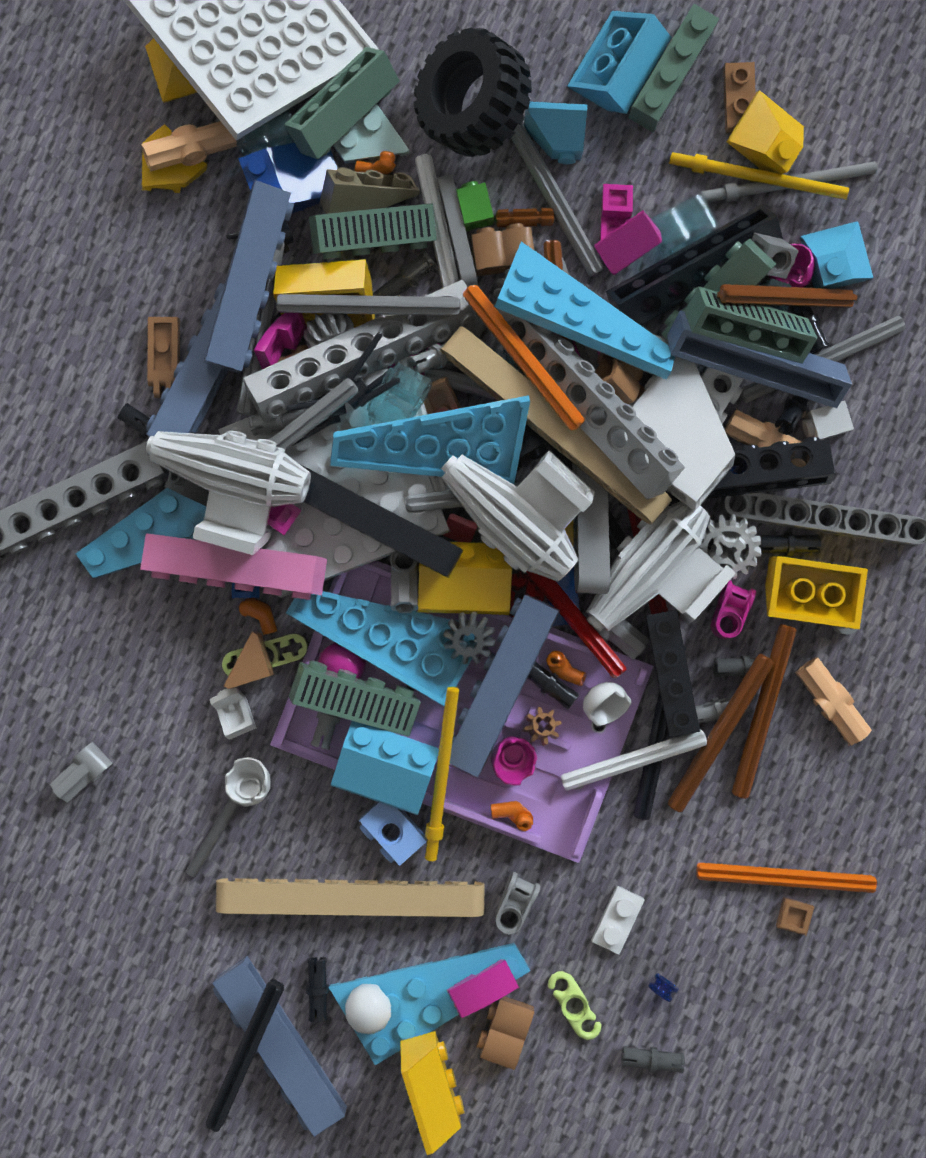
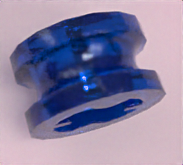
M656 973L654 976L656 978L655 982H650L648 987L664 1000L671 1002L673 999L671 997L672 993H677L679 988L659 973Z

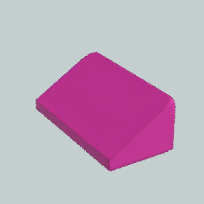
M642 210L597 242L594 247L609 271L615 275L662 242L661 231Z

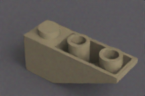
M348 168L326 169L320 203L326 214L379 209L419 195L420 190L411 176L401 172L391 175L382 174L375 170L355 172Z

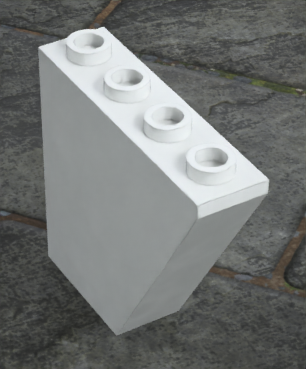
M675 356L672 371L667 380L653 375L645 385L644 389L646 391L639 399L637 398L635 402L628 405L635 410L636 416L645 425L651 427L656 432L657 438L665 447L670 448L677 454L678 460L684 465L685 469L666 491L696 511L734 465L735 452L696 364ZM645 454L646 461L649 464L648 456Z

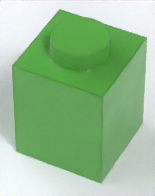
M471 181L462 184L461 188L456 189L466 231L493 225L494 216L485 182L478 184L477 181Z

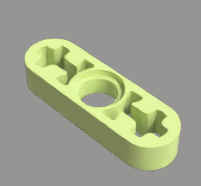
M290 634L264 642L265 646L269 647L274 653V658L271 662L272 668L300 660L305 657L308 651L307 640L299 634ZM291 639H294L296 643L302 644V648L298 650L299 655L294 656L293 652L283 653L282 655L285 660L279 661L280 653L275 643L280 642V648L289 646ZM243 648L231 651L223 658L222 668L228 676L232 671L229 663L233 662V656L235 655L238 659Z

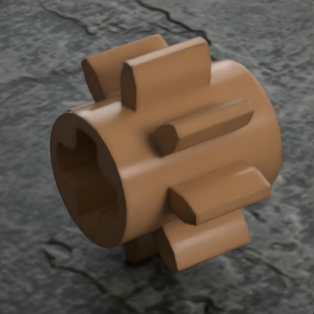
M538 707L535 712L536 717L531 714H527L524 717L530 723L522 729V732H529L531 736L530 743H533L535 740H541V744L546 746L548 744V736L552 739L559 737L558 733L554 730L555 727L562 723L561 721H555L552 717L554 710L543 713L541 707ZM544 721L546 723L544 727L546 730L541 733L537 730L539 727L538 723Z

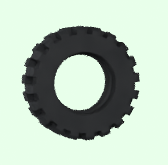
M466 28L462 29L460 33L454 32L448 35V40L445 42L440 41L435 46L436 50L432 55L428 54L424 60L426 64L423 70L420 69L417 76L419 82L414 88V97L417 98V101H414V109L418 115L417 121L428 137L459 155L474 157L490 153V149L497 150L504 145L503 141L505 139L509 140L516 133L514 131L518 124L521 125L525 119L523 116L525 109L529 108L530 98L528 93L532 92V81L529 79L531 77L529 67L520 52L486 29ZM483 75L482 85L477 97L469 107L462 111L463 100L468 89L475 80Z

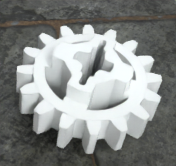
M732 514L730 520H725L723 515H719L718 523L709 519L708 529L705 531L700 549L722 568L728 565L736 572L733 576L736 579L738 571L741 570L742 573L747 575L748 565L756 567V557L761 556V547H759L761 545V537L755 536L757 534L755 526L747 528L746 518L739 523L736 522L735 514ZM713 538L714 544L708 550V543ZM746 544H748V551L745 555H743L742 550L745 549Z

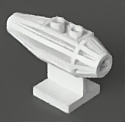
M158 431L155 436H150L147 442L146 453L149 454L151 462L209 490L204 520L194 527L192 539L254 555L271 539L273 527L267 526L270 508L272 506L303 503L309 489L311 473L285 453V449L276 447V443L271 440L258 439L254 441L246 439L244 433L237 431H227V433L222 435Z
M548 450L537 466L518 486L496 475L463 454L458 459L452 455L441 468L445 472L441 478L480 528L478 532L482 534V541L492 549H499L505 555L504 560L515 570L520 568L524 573L529 571L555 581H560L576 564L578 556L566 534L565 528L581 511L584 512L592 504L595 491L551 451Z
M679 501L665 508L652 525L641 520L637 525L640 529L639 533L633 539L628 535L618 546L617 550L620 554L610 569L608 594L595 595L589 608L586 610L589 615L587 621L599 632L603 628L610 631L659 594L681 613L679 617L689 625L736 574L728 565L722 568L700 549L710 519L707 511L702 506H699L694 511Z

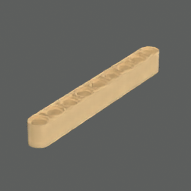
M460 326L440 349L441 353L446 354V358L497 401L529 395L530 405L526 425L644 522L652 525L672 501L666 492L662 495L646 499L580 427L576 430H569L529 379L466 328Z
M228 878L216 880V912L223 914L479 917L484 915L485 884L482 882H474V885H468V882L445 881V884H438V881H415V884H408V881L385 880V883H378V880H355V883H348V880H325V883H318V880L295 879V882H288V879H265V882H258V879L235 878V881H228Z

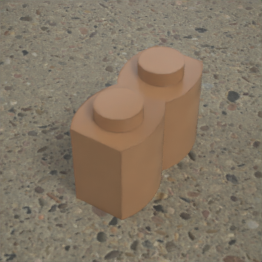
M521 223L508 225L506 230L494 231V228L491 227L481 228L476 231L477 234L471 235L476 276L499 274L507 269L510 270L521 241L534 250L531 227H524Z
M600 352L598 356L599 366L595 373L614 388L615 394L624 403L631 404L635 402L640 389L639 381L643 376L644 370Z
M506 996L490 1004L486 1018L491 1021L487 1031L481 1030L476 1046L481 1049L480 1058L515 1070L532 1022L534 1006Z

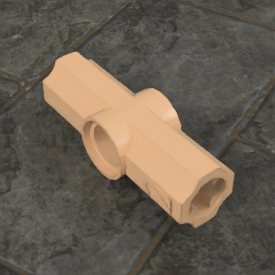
M219 121L198 128L191 124L183 125L175 129L170 136L142 143L141 146L150 171H154L178 163H182L185 166L199 164L209 154L237 147V141L222 122Z
M737 409L733 412L725 427V432L728 436L746 445H757L759 448L771 446L779 441H788L789 444L802 442L794 437L780 433L778 431L780 426L776 428L774 423H763ZM795 458L791 460L797 467L806 465L802 459Z
M818 657L806 662L795 672L814 697V704L822 708V715L827 720H831L848 745L852 746L868 736L872 730L854 707L852 696L841 683L834 680Z

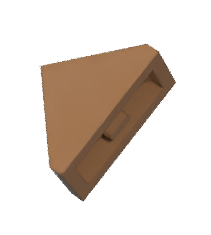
M257 631L251 632L224 687L231 689L274 675L261 633Z

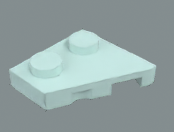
M378 104L371 108V112L367 116L361 118L351 127V131L346 136L341 137L333 145L345 164L356 163L357 160L380 159L382 151H389L394 153V155L400 156L409 154L408 147Z

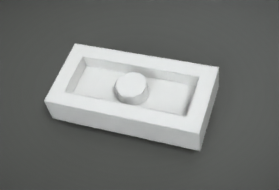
M616 885L591 941L614 953L620 954L645 899Z

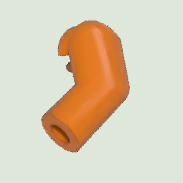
M382 151L380 159L375 163L357 160L355 172L375 170L382 174H389L396 166L394 163L396 157L392 152Z
M247 598L239 604L241 615L259 620L263 635L277 632L273 613L268 604L256 598Z
M552 651L549 653L546 663L551 672L556 673L559 676L558 678L582 687L587 673L573 668L562 652Z
M510 801L490 804L492 819L508 817L521 831H528L532 828L533 816L520 802Z

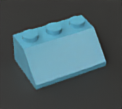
M612 11L567 87L607 111L627 114L672 37L654 14Z
M352 721L330 786L418 815L438 757L439 748L387 730Z

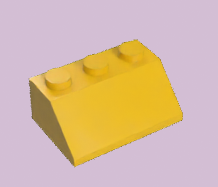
M366 259L282 265L276 268L273 295L276 301L279 294L373 296L372 280ZM302 313L306 326L307 321L315 320V314L322 315L324 313ZM347 314L351 318L354 328L375 319V314Z
M450 542L461 548L463 552L449 578L419 563L418 612L510 614L512 567L504 560L505 555L499 549H492L485 543Z
M771 556L769 557L765 583L767 616L860 629L868 569Z
M436 1031L400 1041L401 1074L427 1155L433 1154L461 1128L460 1115L465 1114L461 1096H455L453 1088L457 1087L453 1069L446 1068L445 1061L448 1060V1053L444 1041H438Z

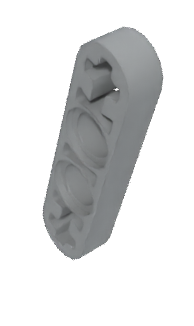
M449 174L437 177L445 217L449 224L448 230L452 247L455 249L454 255L460 280H463L467 287L478 285L453 176Z

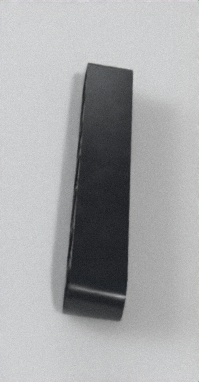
M301 465L311 473L310 485L306 498L303 501L304 503L447 578L450 577L463 552L461 548Z

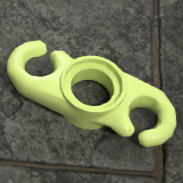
M564 971L552 974L548 980L549 989H554L555 983L559 979L567 981V989L564 991L555 990L553 996L559 1001L563 1015L575 1033L585 1040L597 1037L601 1032L602 1024L600 1022H595L594 1029L591 1032H585L582 1029V1023L585 1020L595 1021L596 1015L590 1010L585 995L572 975ZM571 998L582 1000V1010L578 1013H570L566 1009L568 1000Z

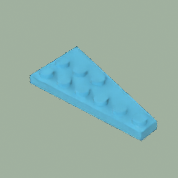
M521 241L494 306L495 308L667 380L675 360V356L671 355L669 345Z
M529 395L334 432L330 466L442 477L445 472L441 468L452 455L458 459L463 454L514 484L530 405Z
M166 488L85 546L76 555L92 578H98L141 564L146 533L192 539L194 527L204 520L206 506Z
M322 591V595L311 594L310 600L294 598L286 612L287 615L442 706H445L447 688L457 686L472 660V657H469L468 663L463 664L462 655H459L456 659L451 658L455 648L445 649L444 644L449 639L445 638L443 633L445 630L451 629L448 625L450 619L417 611L399 613L391 610L389 605ZM472 633L464 637V641L467 643L475 639V635Z
M515 943L463 956H454L441 961L428 962L379 975L357 978L356 980L344 983L331 984L329 989L345 1016L346 1000L351 991L361 984H376L389 997L391 1018L385 1028L375 1034H363L355 1031L373 1063L377 1065L401 1050L400 1041L430 1033L459 1015L447 992V989L471 974L476 975L500 959L506 960L515 980L530 972V968Z

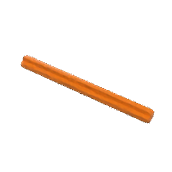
M478 285L467 287L463 292L465 300L569 430L578 429L585 421L581 413Z
M698 863L696 867L697 878L706 881L874 893L877 887V880L872 875L714 863Z

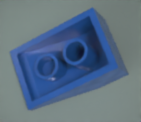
M295 143L268 147L238 158L250 191L255 180L291 192L289 202L294 203L292 213L319 204L326 169H338L331 149L325 156L315 159L301 154Z

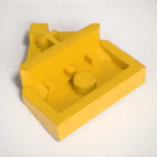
M164 124L143 143L170 136L172 131ZM142 151V190L151 191L152 188L171 189L175 193H180L181 187L188 186L207 170V164L204 161L192 166L178 163L150 171Z

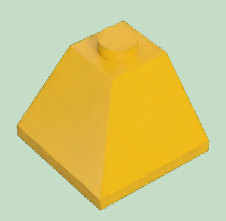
M153 38L145 48L163 103L197 93Z
M759 90L726 142L761 170L784 174L790 170L803 148L804 126Z

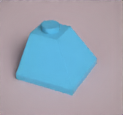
M530 102L529 108L525 109L524 127L551 159H558V162L561 164H573L576 160H581L588 105Z
M858 221L800 236L801 243L811 249L814 257L815 272L812 277L814 288L836 289L873 279Z

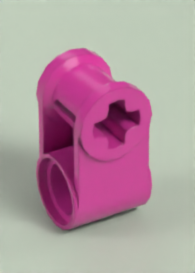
M731 580L724 586L719 595L718 605L710 625L711 631L715 636L727 639L740 634L746 617L754 603L756 590L752 588L746 590L733 585ZM723 617H728L732 621L733 628L729 633L723 632L720 627V621Z

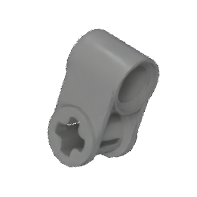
M512 872L494 915L496 925L501 932L510 935L520 930L538 896L541 884H532L519 878L518 873ZM506 911H512L517 915L516 921L511 925H505L500 921L502 914Z

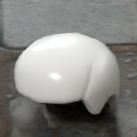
M604 682L590 689L584 697L583 710L588 719L592 720L596 726H603L620 718L629 709L631 699L620 685L613 682Z
M252 757L235 760L233 768L225 775L227 795L234 803L244 807L263 801L271 787L269 772L261 761Z
M361 984L354 988L345 1003L348 1023L358 1033L375 1034L381 1031L391 1018L389 997L376 984Z

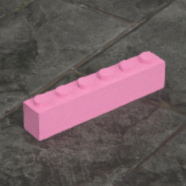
M146 533L140 570L152 571V578L169 580L170 574L179 575L180 582L197 584L198 578L207 579L206 585L222 588H225L226 582L235 583L234 589L253 592L254 586L264 587V594L281 596L282 590L292 591V598L310 600L311 594L322 595L327 559L268 549H259L254 555H250L200 540Z

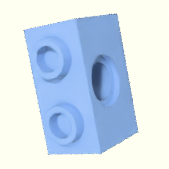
M376 802L359 819L362 823L360 826L361 831L369 840L372 841L375 838L382 846L380 852L390 863L396 861L400 866L427 842L423 831L404 810ZM392 823L397 825L400 834L395 838L387 837L383 832V827L386 824Z

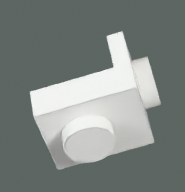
M238 688L224 689L217 696L210 698V703L217 710L224 735L228 740L256 729L248 700Z

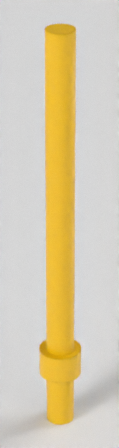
M672 152L669 164L691 168L692 172L704 174V171L844 200H847L849 187L707 159L708 156L696 154L695 156Z
M448 687L446 691L430 822L426 823L425 837L427 838L425 859L428 861L437 860L439 840L443 839L444 825L442 824L459 696V689L456 687Z

